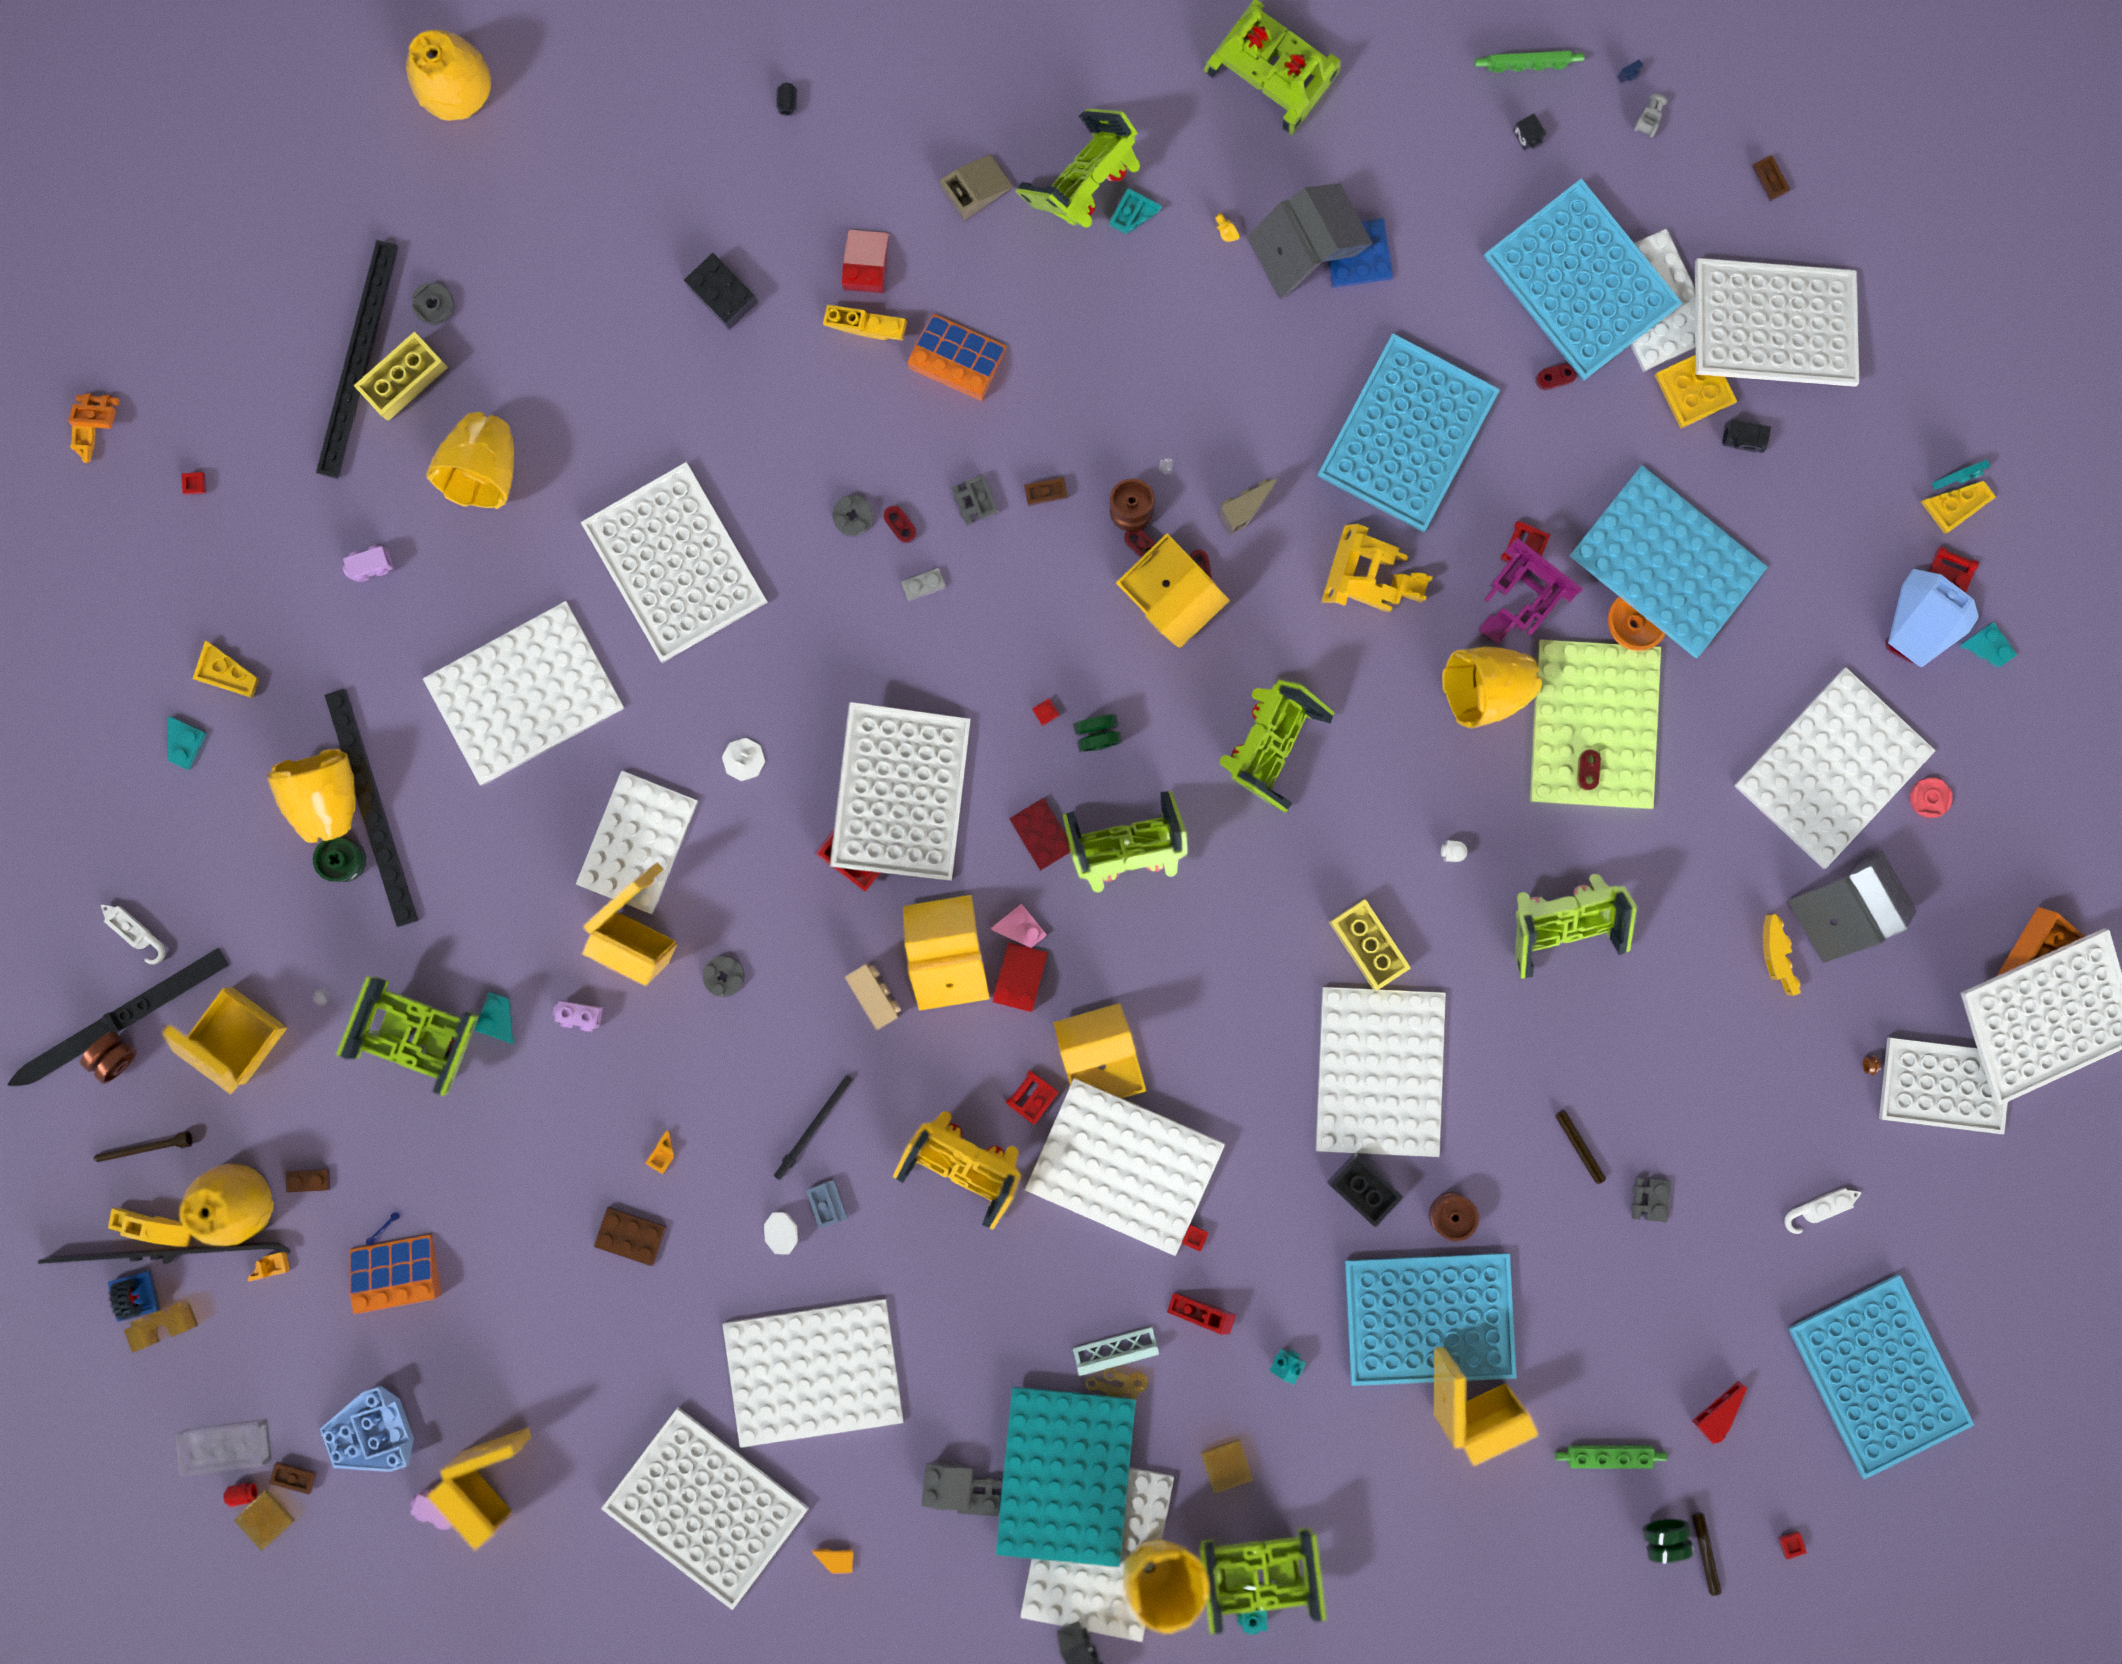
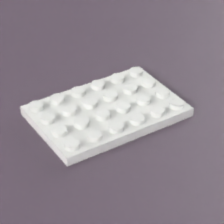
M1667 229L1634 243L1683 303L1630 345L1643 372L1696 348L1695 288Z
M621 771L576 885L614 899L635 879L658 862L664 870L653 879L655 882L648 888L644 887L626 903L629 906L653 914L698 801Z
M1887 1038L1879 1119L2004 1134L2008 1102L2002 1105L1994 1103L1978 1048Z

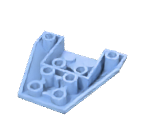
M1917 569L1911 570L1901 586L1888 643L1919 667H1923L1970 632L1979 618L1974 599L1940 574Z
M382 1386L362 1392L320 1428L333 1468L390 1472L409 1465L414 1440L400 1399Z

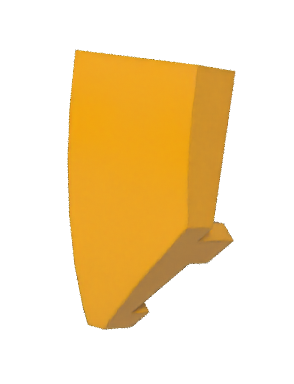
M72 426L70 447L79 454L84 463H90L96 427Z
M667 1130L645 1162L646 1165L662 1175L674 1159L670 1133Z
M278 1252L257 1260L256 1268L252 1275H249L248 1282L291 1271L287 1253Z
M829 1548L812 1549L815 1557L831 1573H852V1550L831 1551Z

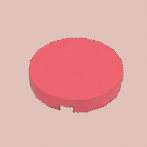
M1924 778L1918 781L1912 787L1910 793V803L1913 810L1926 818L1942 816L1950 809L1953 801L1951 789L1948 788L1943 780L1938 778Z

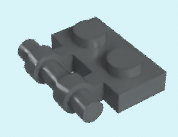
M984 474L965 481L967 490L961 491L959 485L952 487L954 492L953 498L955 502H958L961 518L965 520L966 525L974 523L973 514L977 513L979 519L982 520L999 513ZM971 497L974 506L968 508L965 498Z
M1636 1177L1635 1185L1632 1188V1192H1634L1633 1204H1631L1632 1219L1640 1220L1641 1212H1645V1220L1667 1222L1671 1181L1648 1178V1186H1643L1644 1178ZM1643 1193H1647L1646 1205H1642Z
M973 1476L969 1510H957V1513L998 1516L1000 1493H992V1488L1000 1489L1001 1480H993L991 1477L975 1479ZM974 1487L986 1488V1492H974L973 1490Z

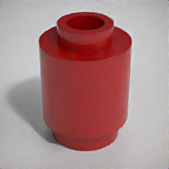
M250 1482L228 1486L223 1493V1500L229 1507L252 1503L258 1496L257 1486L255 1483Z

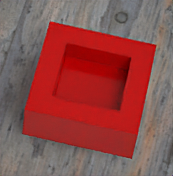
M203 472L181 473L182 494H206L205 474Z
M1049 698L1032 708L1042 727L1060 716Z
M1190 1224L1182 1244L1201 1252L1208 1232Z
M1798 1531L1778 1537L1784 1557L1787 1560L1807 1554L1801 1534Z

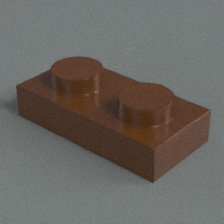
M1773 155L1752 165L1770 201L1791 190Z
M1064 477L1024 485L1028 506L1068 498Z
M330 1169L286 1172V1193L330 1190Z
M277 1461L274 1464L269 1484L309 1495L312 1493L317 1472Z

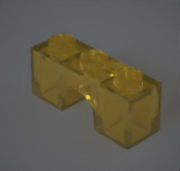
M181 1302L168 1307L169 1311L166 1313H162V1310L150 1314L149 1320L143 1321V1318L131 1322V1327L123 1331L132 1353L160 1342L157 1334L159 1325L166 1327L171 1337L197 1327L198 1323L190 1303L182 1306Z

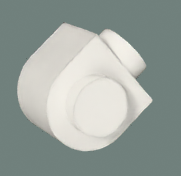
M1445 841V844L1441 846V856L1444 857L1443 861L1460 862L1464 860L1467 856L1465 844L1459 841Z

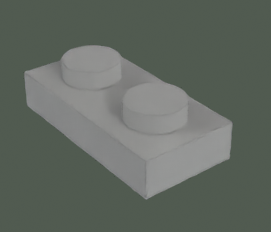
M939 568L901 581L908 602L946 588Z

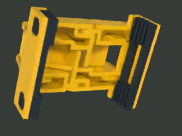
M943 1111L932 1123H923L909 1142L893 1177L904 1183L917 1162L945 1178L949 1177L952 1182L990 1200L982 1225L994 1229L1011 1202L1021 1176L1018 1173V1169L1015 1168L1018 1149L1014 1146H1009L1006 1152H1004L999 1146H990L986 1151L977 1148L974 1144L961 1138L963 1134L962 1129L957 1124L949 1123L952 1116L949 1112Z

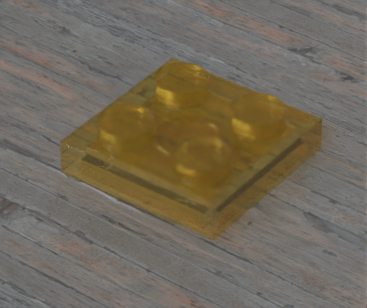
M1240 1439L1200 1452L1214 1494L1253 1481Z
M268 1490L262 1493L234 1520L261 1551L295 1521Z

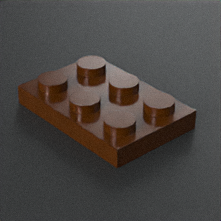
M607 1207L594 1247L653 1266L667 1226Z

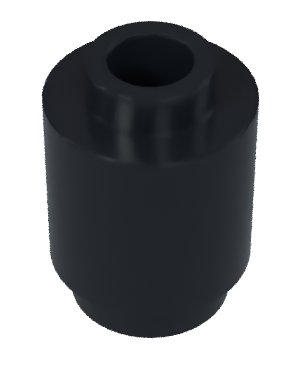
M782 83L781 86L777 87L776 108L781 115H794V111L797 109V88L793 87L791 83Z

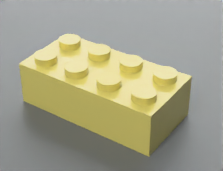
M414 331L359 380L354 387L383 418L389 421L441 375L448 366Z
M1366 899L1359 901L1328 922L1373 990H1379L1411 969Z

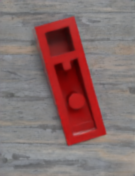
M1173 1293L1167 1310L1169 1314L1220 1335L1231 1333L1236 1314L1177 1293Z
M1739 1381L1692 1420L1698 1430L1713 1445L1725 1439L1743 1400L1747 1388Z

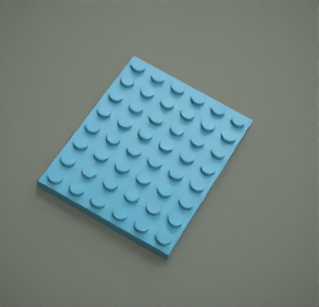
M1582 178L1483 256L1583 381L1683 304Z
M1392 334L1317 477L1424 533L1500 389Z
M1643 465L1638 468L1569 555L1695 658L1702 654L1768 568Z
M1509 1253L1344 1260L1350 1380L1352 1386L1434 1382V1347H1445L1464 1375L1465 1381L1516 1378Z
M1896 1274L1788 1327L1792 1339L1862 1479L1865 1480L1974 1426L1900 1275Z

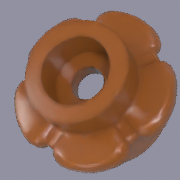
M1874 1055L1865 1057L1862 1062L1864 1072L1872 1076L1876 1075V1072L1881 1069L1880 1060Z

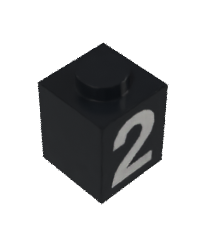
M1535 113L1517 122L1513 128V132L1524 151L1530 147L1535 149L1540 146L1546 135Z

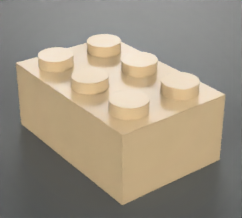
M865 964L845 976V979L874 1027L878 1030L900 1017L899 1012L902 1010L897 1001H892L888 994L891 991L886 983L880 982L878 978L880 973L876 966Z

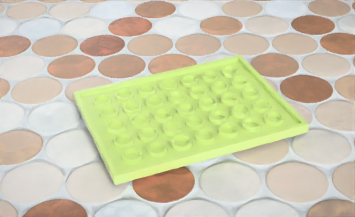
M1538 640L1537 665L1539 672H1537V676L1542 679V687L1539 694L1535 697L1530 802L1642 809L1654 808L1661 647H1653L1645 651H1633L1620 644ZM1592 749L1597 751L1601 757L1599 784L1595 789L1586 791L1582 790L1577 784L1578 759L1583 751ZM1588 756V762L1593 763V757ZM1587 776L1586 782L1590 784L1592 782V778L1590 776Z

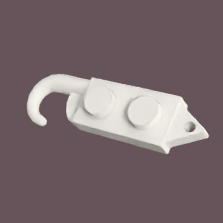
M101 905L105 917L104 922L132 947L144 949L151 944L158 951L156 959L150 960L145 958V962L155 965L164 959L166 954L164 945L123 907Z
M1842 1187L1806 1202V1204L1792 1209L1786 1214L1785 1226L1792 1233H1802V1229H1795L1792 1226L1793 1218L1803 1215L1807 1221L1818 1223L1854 1208L1853 1204L1861 1195V1192L1846 1190V1188Z

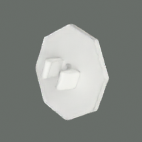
M747 738L730 742L722 756L726 773L740 781L757 777L766 762L761 745Z
M773 1212L764 1224L765 1242L774 1254H790L798 1242L797 1225L788 1213Z

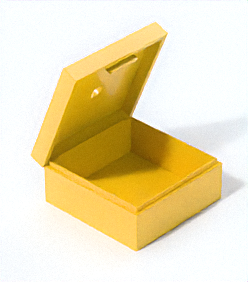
M1168 533L1116 582L1146 614L1147 619L1159 632L1179 649L1230 601L1213 580ZM1163 580H1169L1170 586L1167 588L1163 587Z
M658 862L635 879L583 926L591 934L583 951L584 955L645 986L669 964L677 946L676 941L617 911L644 887L648 888L655 882L653 879L664 870Z
M972 895L903 906L905 946L909 961L908 969L919 1011L990 999L981 953L979 952Z
M223 987L187 1037L171 1025L162 1034L176 1055L229 1094H232L238 1085L246 1084L287 1027L233 987Z
M1120 1003L1053 1022L1070 1085L1075 1077L1121 1098L1146 1092L1130 1030ZM1106 1064V1068L1104 1070H1100L1098 1066Z
M1434 1347V1416L1453 1447L1462 1448L1473 1466L1538 1436L1529 1413L1508 1384L1504 1383L1465 1402L1464 1375L1445 1347Z
M529 1427L461 1451L441 1470L444 1481L427 1496L475 1551L497 1531L511 1515L510 1512L512 1511L475 1469L518 1453L532 1437Z

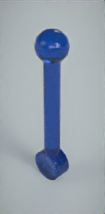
M398 1212L392 1213L391 1218L371 1238H367L366 1244L368 1246L373 1245L374 1240L393 1221L400 1218Z

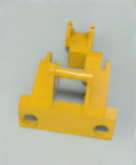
M1360 524L1344 525L1321 602L1346 605L1347 598L1349 597L1377 609L1392 612L1393 607L1387 604H1399L1401 597L1420 603L1426 601L1427 596H1424L1428 582L1433 579L1432 576H1427L1425 573H1411L1410 576L1394 574L1391 586L1376 584L1375 577L1380 563L1393 565L1395 559L1407 561L1408 556L1398 552L1399 548L1367 536L1368 527ZM1351 530V535L1347 540V534ZM1360 555L1372 560L1367 577L1354 576ZM1334 588L1333 594L1329 598V593Z

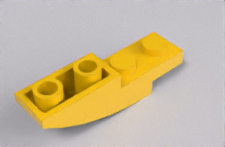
M827 305L823 325L865 337L903 341L907 320L871 314L865 310Z
M1768 914L1765 916L1763 926V951L1767 970L1771 980L1780 979L1786 995L1795 996L1801 993L1799 989L1801 985L1798 978L1792 973L1790 959L1785 956L1792 952V943L1783 931L1784 924L1782 919L1777 914Z
M119 1207L111 1209L108 1229L121 1232V1236L171 1246L188 1247L190 1244L191 1234L180 1222L160 1216L149 1217Z

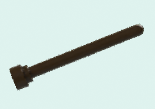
M183 1131L175 1135L174 1138L96 1154L93 1159L95 1162H102L172 1146L187 1148L192 1146L193 1138L190 1131Z

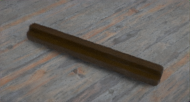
M1564 1110L1558 1112L1555 1115L1556 1119L1596 1184L1604 1182L1606 1180L1605 1175L1567 1112Z
M1701 1512L1694 1513L1692 1517L1709 1593L1712 1596L1720 1595L1722 1591L1705 1515Z

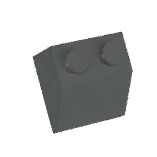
M938 1459L927 1463L921 1506L938 1510H969L974 1467Z

